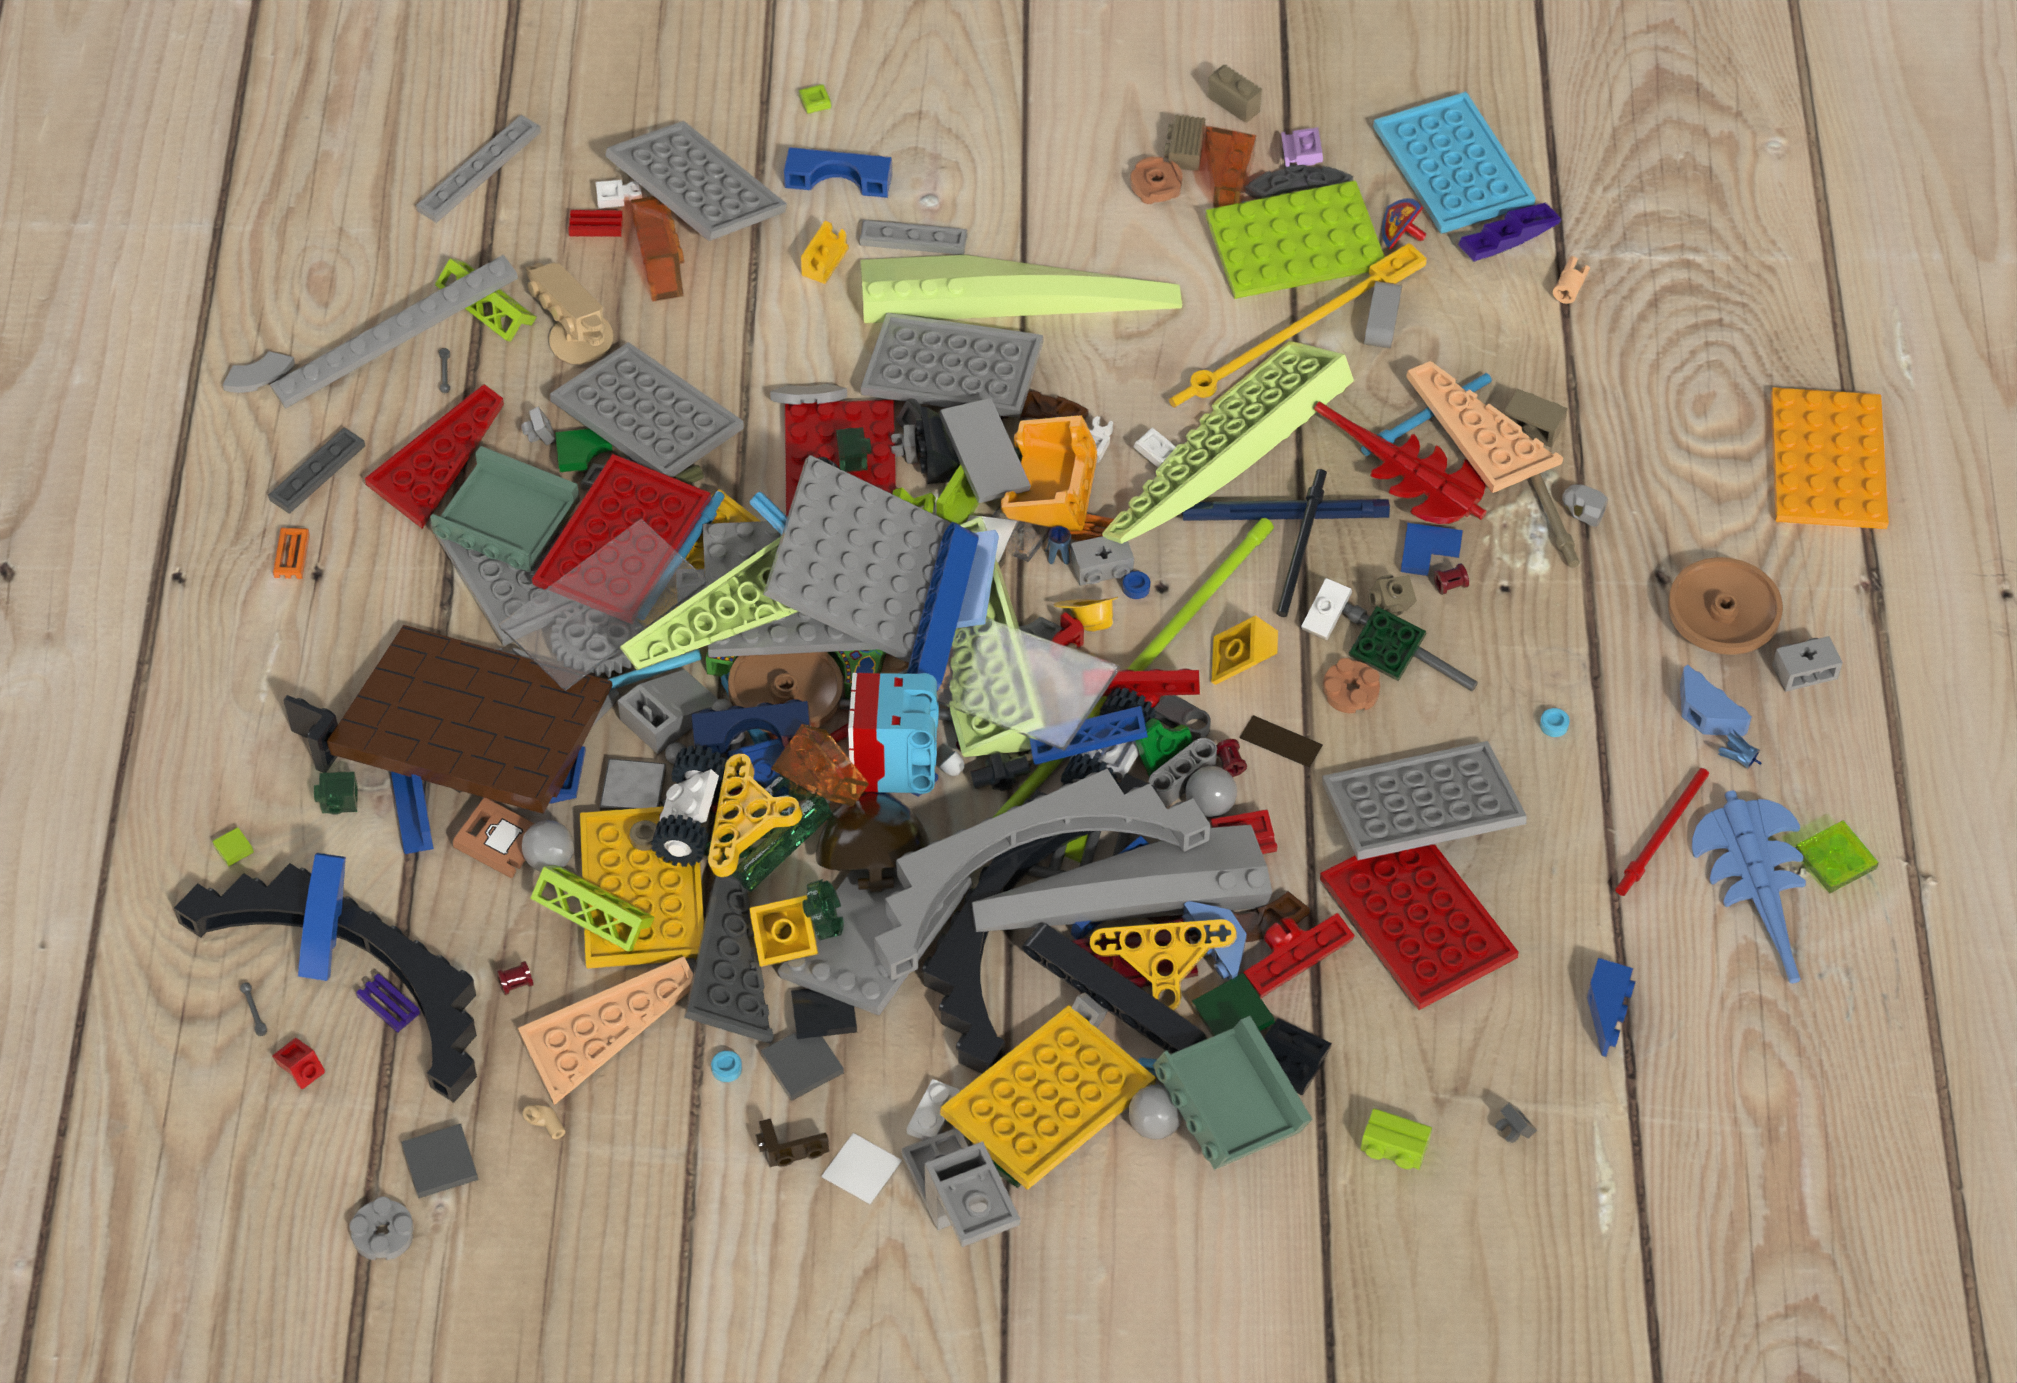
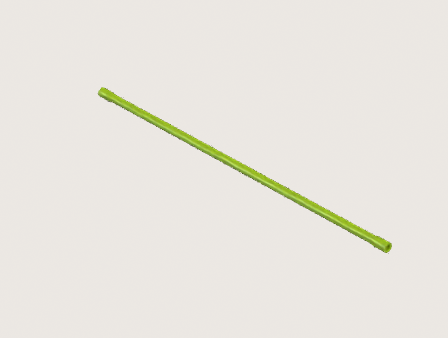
M1261 518L1239 546L1127 669L1144 671L1255 547L1259 546L1274 530L1270 520ZM1102 696L1081 720L1100 716V709L1108 696ZM1065 758L1041 763L993 818L1006 813L1012 807L1022 806L1025 800L1033 795Z

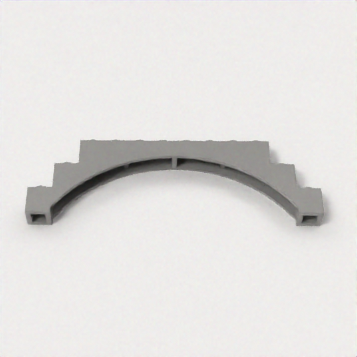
M1108 769L1098 773H1091L1080 781L1073 784H1065L1057 791L1047 795H1040L1027 804L1012 807L1006 813L994 818H987L976 826L969 829H961L941 841H933L927 847L915 852H908L897 859V877L905 890H898L885 898L886 915L894 929L884 930L874 937L875 954L891 981L917 970L920 942L929 922L943 901L973 871L989 860L1019 845L1062 833L1116 831L1157 838L1180 846L1182 851L1185 852L1209 841L1210 823L1193 798L1185 802L1175 803L1171 808L1167 809L1151 784L1135 787L1127 794H1123Z

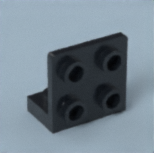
M286 695L283 701L291 731L308 739L315 769L326 774L337 756L331 755L327 743L338 725L336 715L326 708L320 709L310 705L302 698H293Z

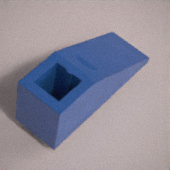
M1598 958L1590 982L1587 1000L1601 1054L1606 1057L1609 1047H1616L1621 1031L1615 1029L1617 1021L1624 1022L1628 1005H1624L1623 1002L1625 997L1631 998L1636 981L1630 980L1633 968Z

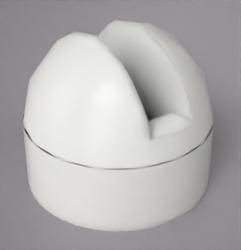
M956 751L951 753L939 765L944 773L949 776L959 775L965 767L964 760Z

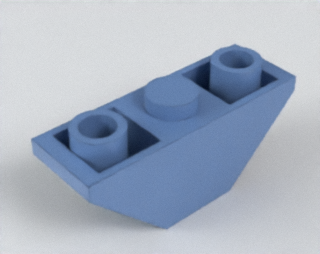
M1686 665L1683 668L1680 681L1682 718L1705 735H1728V733L1735 735L1733 730L1740 736L1746 735L1752 716L1748 714L1745 708L1738 706L1728 698L1724 691L1707 681L1703 674Z
M1192 901L1184 903V915L1182 916L1184 922L1223 919L1228 920L1235 926L1237 939L1234 944L1226 948L1209 949L1206 955H1212L1216 961L1214 964L1215 969L1223 980L1227 978L1229 981L1238 976L1246 944V932L1231 910ZM1224 925L1220 926V931L1210 932V926H1205L1207 932L1206 944L1212 943L1210 937H1220L1221 942L1226 941V936L1231 935V931H1228ZM1189 928L1190 931H1196L1200 937L1199 942L1202 937L1201 931L1198 928Z

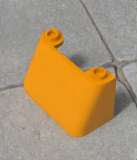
M1082 415L1020 421L1018 432L1014 435V443L1023 456L1021 465L1031 487L1029 491L1016 494L1014 491H1007L1005 496L1001 498L1002 513L1008 519L1051 528L1063 526L1070 532L1082 531L1097 462L1096 443Z

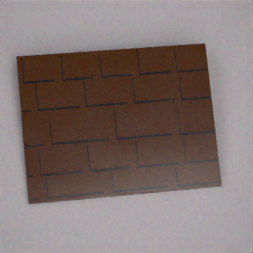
M403 625L329 737L327 743L331 755L409 777H412L411 774L417 775L423 781L544 814L552 797L557 798L613 684L610 680Z

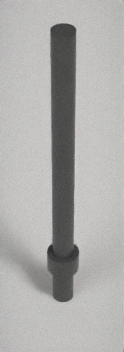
M1348 602L1342 611L1348 615L1350 621L1357 625L1362 624L1365 626L1370 618L1367 610L1358 605L1353 606ZM1419 646L1414 655L1416 658L1470 691L1476 688L1478 684L1476 680Z

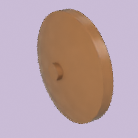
M1714 557L1697 561L1687 566L1678 574L1670 590L1668 610L1674 626L1689 642L1713 653L1734 655L1756 650L1765 645L1774 636L1781 621L1783 602L1775 583L1756 566L1738 559Z
M827 652L738 656L729 673L728 694L733 706L749 708L756 707L760 703L785 704L786 701L793 699L807 701L810 711L811 730L826 723L836 713L842 699V674L835 660Z

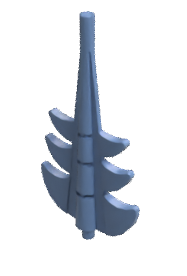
M1728 791L1725 793L1727 803L1724 805V808L1711 811L1696 826L1692 838L1693 856L1698 858L1710 850L1728 849L1727 853L1716 860L1711 870L1710 883L1716 884L1718 881L1732 876H1740L1742 880L1732 885L1726 893L1724 906L1729 907L1743 900H1753L1781 957L1789 982L1791 984L1797 983L1801 978L1792 955L1779 892L1789 888L1805 887L1806 881L1791 871H1775L1774 867L1785 862H1802L1803 855L1786 842L1769 841L1768 838L1780 832L1800 831V825L1794 815L1779 803L1765 799L1745 802V800L1738 799L1736 791Z

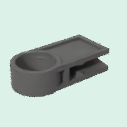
M1165 695L1155 706V719L1173 729L1181 724L1187 726L1186 723L1190 720L1199 719L1206 723V726L1199 730L1189 727L1193 740L1208 736L1211 718L1206 711L1199 709L1176 695Z

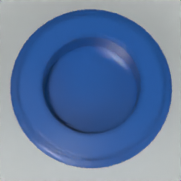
M1132 571L1125 575L1122 585L1124 594L1131 599L1146 597L1150 592V578L1140 571Z

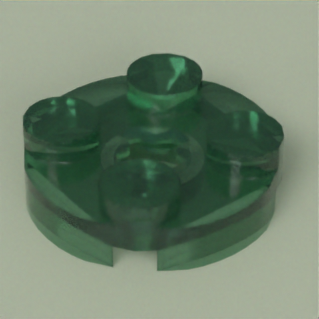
M823 879L808 883L807 899L803 900L802 906L806 917L812 918L817 938L821 941L840 936L843 932L844 920L843 916H837L836 908L841 907L834 887L828 880L823 882Z

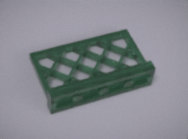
M782 774L779 775L765 790L775 797V793L785 786L789 789V794L777 797H793L797 801L806 799L800 806L802 818L793 826L772 828L760 838L766 839L758 847H753L752 844L741 852L739 858L745 859L738 864L731 876L738 879L742 887L749 892L754 890L833 815L824 795L817 791L813 794ZM789 807L788 810L782 811L781 815L788 816L795 809ZM727 834L721 838L720 842H729L733 839L734 835ZM711 840L707 843L703 856L707 860L709 856ZM723 853V855H724L723 861H724V860H727V858H726V856H725V853Z

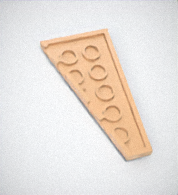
M1429 361L1407 371V379L1492 493L1562 464L1563 457L1556 452L1552 454L1545 449L1543 442L1537 438L1534 440L1522 432L1521 426L1492 405L1488 404L1486 406L1477 399V394L1471 390H1464L1455 383V378L1433 362Z
M684 956L518 1028L521 1039L554 1105L690 992L693 972Z

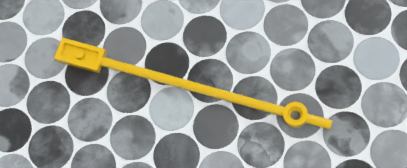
M1411 243L1406 244L1370 266L1369 274L1371 276L1318 309L1214 372L1208 370L1195 372L1191 376L1190 386L1169 398V403L1175 408L1193 396L1201 398L1212 396L1217 390V382L1373 288L1376 281L1398 283L1426 266L1427 258Z

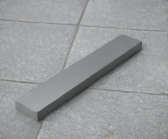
M520 115L416 205L417 211L437 223L541 133V127Z

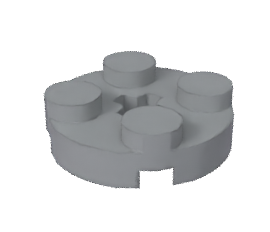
M379 1197L374 1202L363 1206L350 1222L352 1241L356 1250L370 1260L385 1257L386 1260L394 1259L403 1254L413 1240L414 1226L410 1212L402 1204L391 1201L387 1197ZM388 1225L389 1233L386 1235L382 1232L378 1235L375 1234L378 1226Z

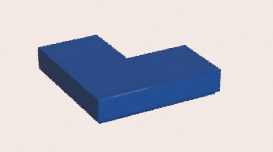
M1408 523L1401 572L1428 576L1431 554L1459 558L1463 530Z

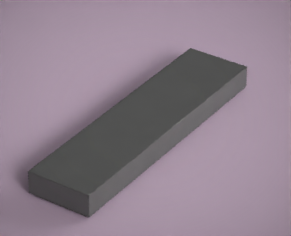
M344 427L269 493V501L290 514L365 447V441Z

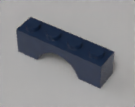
M793 699L786 701L785 704L760 703L756 707L749 708L732 706L723 711L705 709L699 713L692 714L695 749H697L698 745L703 746V750H707L709 747L712 749L711 753L713 754L715 752L726 754L733 739L742 732L751 729H762L773 733L784 747L813 744L810 711L807 701Z

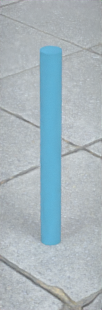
M699 649L607 680L612 681L613 686L611 690L702 660Z

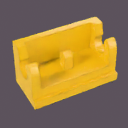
M828 221L823 222L801 255L802 276L823 284L827 283L849 249V245L846 242V233L843 229L839 231L838 235H835L832 232V224Z

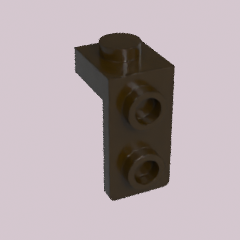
M771 1118L759 1121L760 1133L755 1134L759 1152L765 1151L769 1167H784L792 1164L794 1161L805 1158L815 1159L829 1152L827 1133L779 1144Z

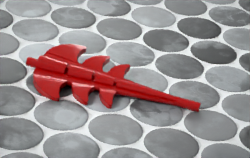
M1321 401L1316 404L1314 408L1316 412L1342 428L1384 462L1371 471L1370 476L1372 478L1388 480L1398 475L1404 477L1399 484L1390 487L1389 494L1401 498H1414L1422 494L1428 496L1425 502L1412 507L1411 514L1427 522L1450 524L1459 521L1464 516L1468 517L1470 514H1473L1480 520L1486 515L1487 511L1477 505L1484 495L1485 482L1467 459H1464L1462 468L1457 472L1447 474L1445 473L1447 457L1440 446L1436 445L1429 457L1420 459L1418 458L1420 443L1415 434H1411L1410 439L1404 445L1398 447L1355 424Z

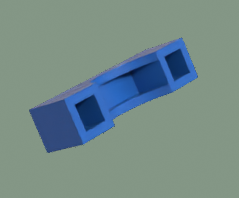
M789 147L784 168L785 188L812 190L822 180L844 178L855 183L859 187L862 196L888 198L892 179V157Z

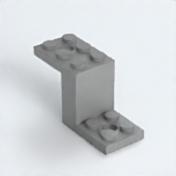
M955 1128L902 1148V1156L937 1230L952 1226L961 1247L1020 1225V1217L983 1141L968 1147L962 1133Z

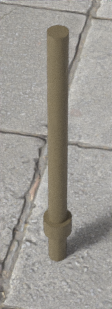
M1541 474L1530 477L1557 537L1555 542L1559 551L1564 553L1571 568L1578 566L1580 561L1574 550L1575 543L1572 536L1564 528Z

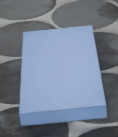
M996 530L975 533L979 536L956 628L984 625L986 622L999 539Z

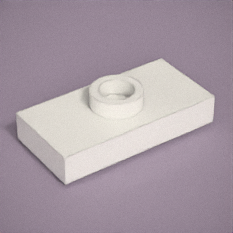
M1152 427L1135 442L1133 448L1159 468L1176 446Z
M1326 578L1301 626L1302 630L1328 640L1352 593L1351 588Z

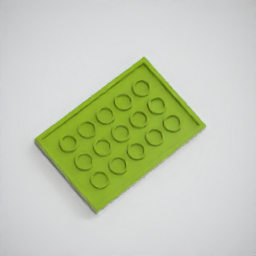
M1356 180L1206 209L1205 217L1234 299L1368 273L1370 266L1385 258Z

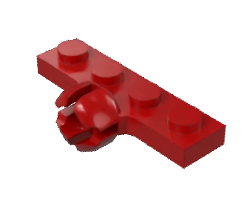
M1183 668L1163 671L1161 669L1133 671L1126 669L1115 672L1103 670L1084 672L1085 697L1108 696L1113 689L1120 688L1123 690V688H1128L1130 693L1134 690L1137 692V696L1143 695L1146 697L1144 701H1150L1152 703L1151 707L1155 708L1160 702L1161 696L1200 695L1199 670Z
M1338 912L1308 931L1300 929L1293 918L1290 917L1281 919L1282 923L1280 925L1276 922L1268 928L1264 935V941L1271 948L1272 954L1243 972L1260 998L1353 941L1354 933Z

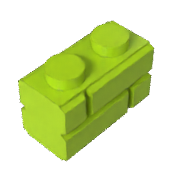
M1373 1108L1362 1138L1361 1151L1366 1152L1373 1159L1380 1160L1385 1158L1394 1161L1397 1166L1403 1169H1412V1167L1420 1169L1430 1142L1432 1127Z

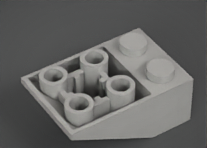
M683 669L637 685L618 700L620 720L659 754L668 745L693 728L692 714L699 713L701 710L712 709L713 704L719 699Z

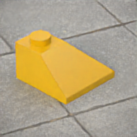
M1255 615L1213 636L1211 683L1216 685L1276 655L1278 652V630Z
M807 895L749 908L760 967L818 954Z

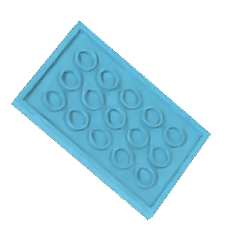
M1467 92L1374 120L1373 128L1440 234L1535 204L1536 197Z

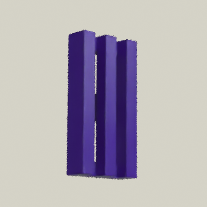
M379 973L374 976L372 983L369 981L365 984V989L362 990L360 988L356 992L357 998L397 1033L420 1014L419 1008ZM378 987L383 989L389 996H391L396 1002H398L404 1009H406L409 1012V1014L403 1011L397 1004H395L389 997H387L381 990H379ZM371 993L374 994L402 1020L398 1022L369 995Z

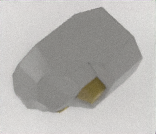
M1574 484L1565 490L1562 497L1566 509L1571 511L1574 518L1590 526L1597 527L1608 502V498L1602 492L1585 485Z

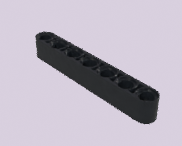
M1040 923L1021 946L1031 959L1082 994L1086 993L1101 1007L1165 1051H1168L1169 1054L1208 1039L1205 1033L1191 1022L1045 923Z

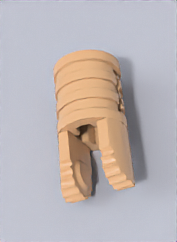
M1570 256L1553 289L1554 297L1559 302L1565 304L1575 301L1590 270V267L1587 265L1582 267L1580 271L1573 269L1578 260L1574 256Z

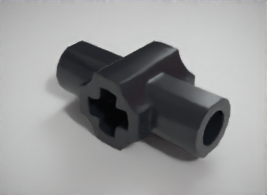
M1001 753L990 755V758L985 761L986 767L970 771L975 789L991 785L993 790L1000 791L1011 789L1012 785L1016 783L1015 777L1031 773L1026 755L1010 759L1008 754Z

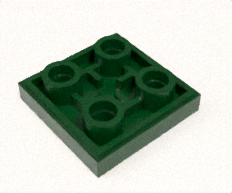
M1376 606L1349 651V656L1399 681L1425 638L1426 631Z
M1244 973L1192 1000L1193 1008L1212 1036L1233 1029L1241 1019L1251 1016L1259 1031L1275 1023L1273 1015Z

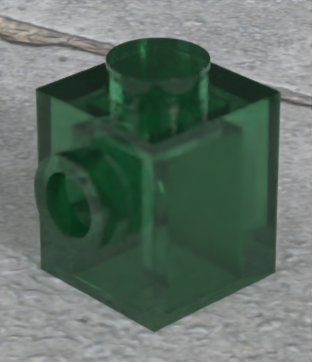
M863 427L836 430L839 468L845 472L868 470L867 455L871 454L870 438H865Z
M355 772L320 773L319 785H314L315 802H320L322 813L336 815L346 812H357L358 784Z

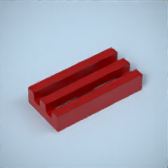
M570 210L569 237H622L623 210Z

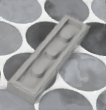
M863 220L860 246L964 255L967 229Z

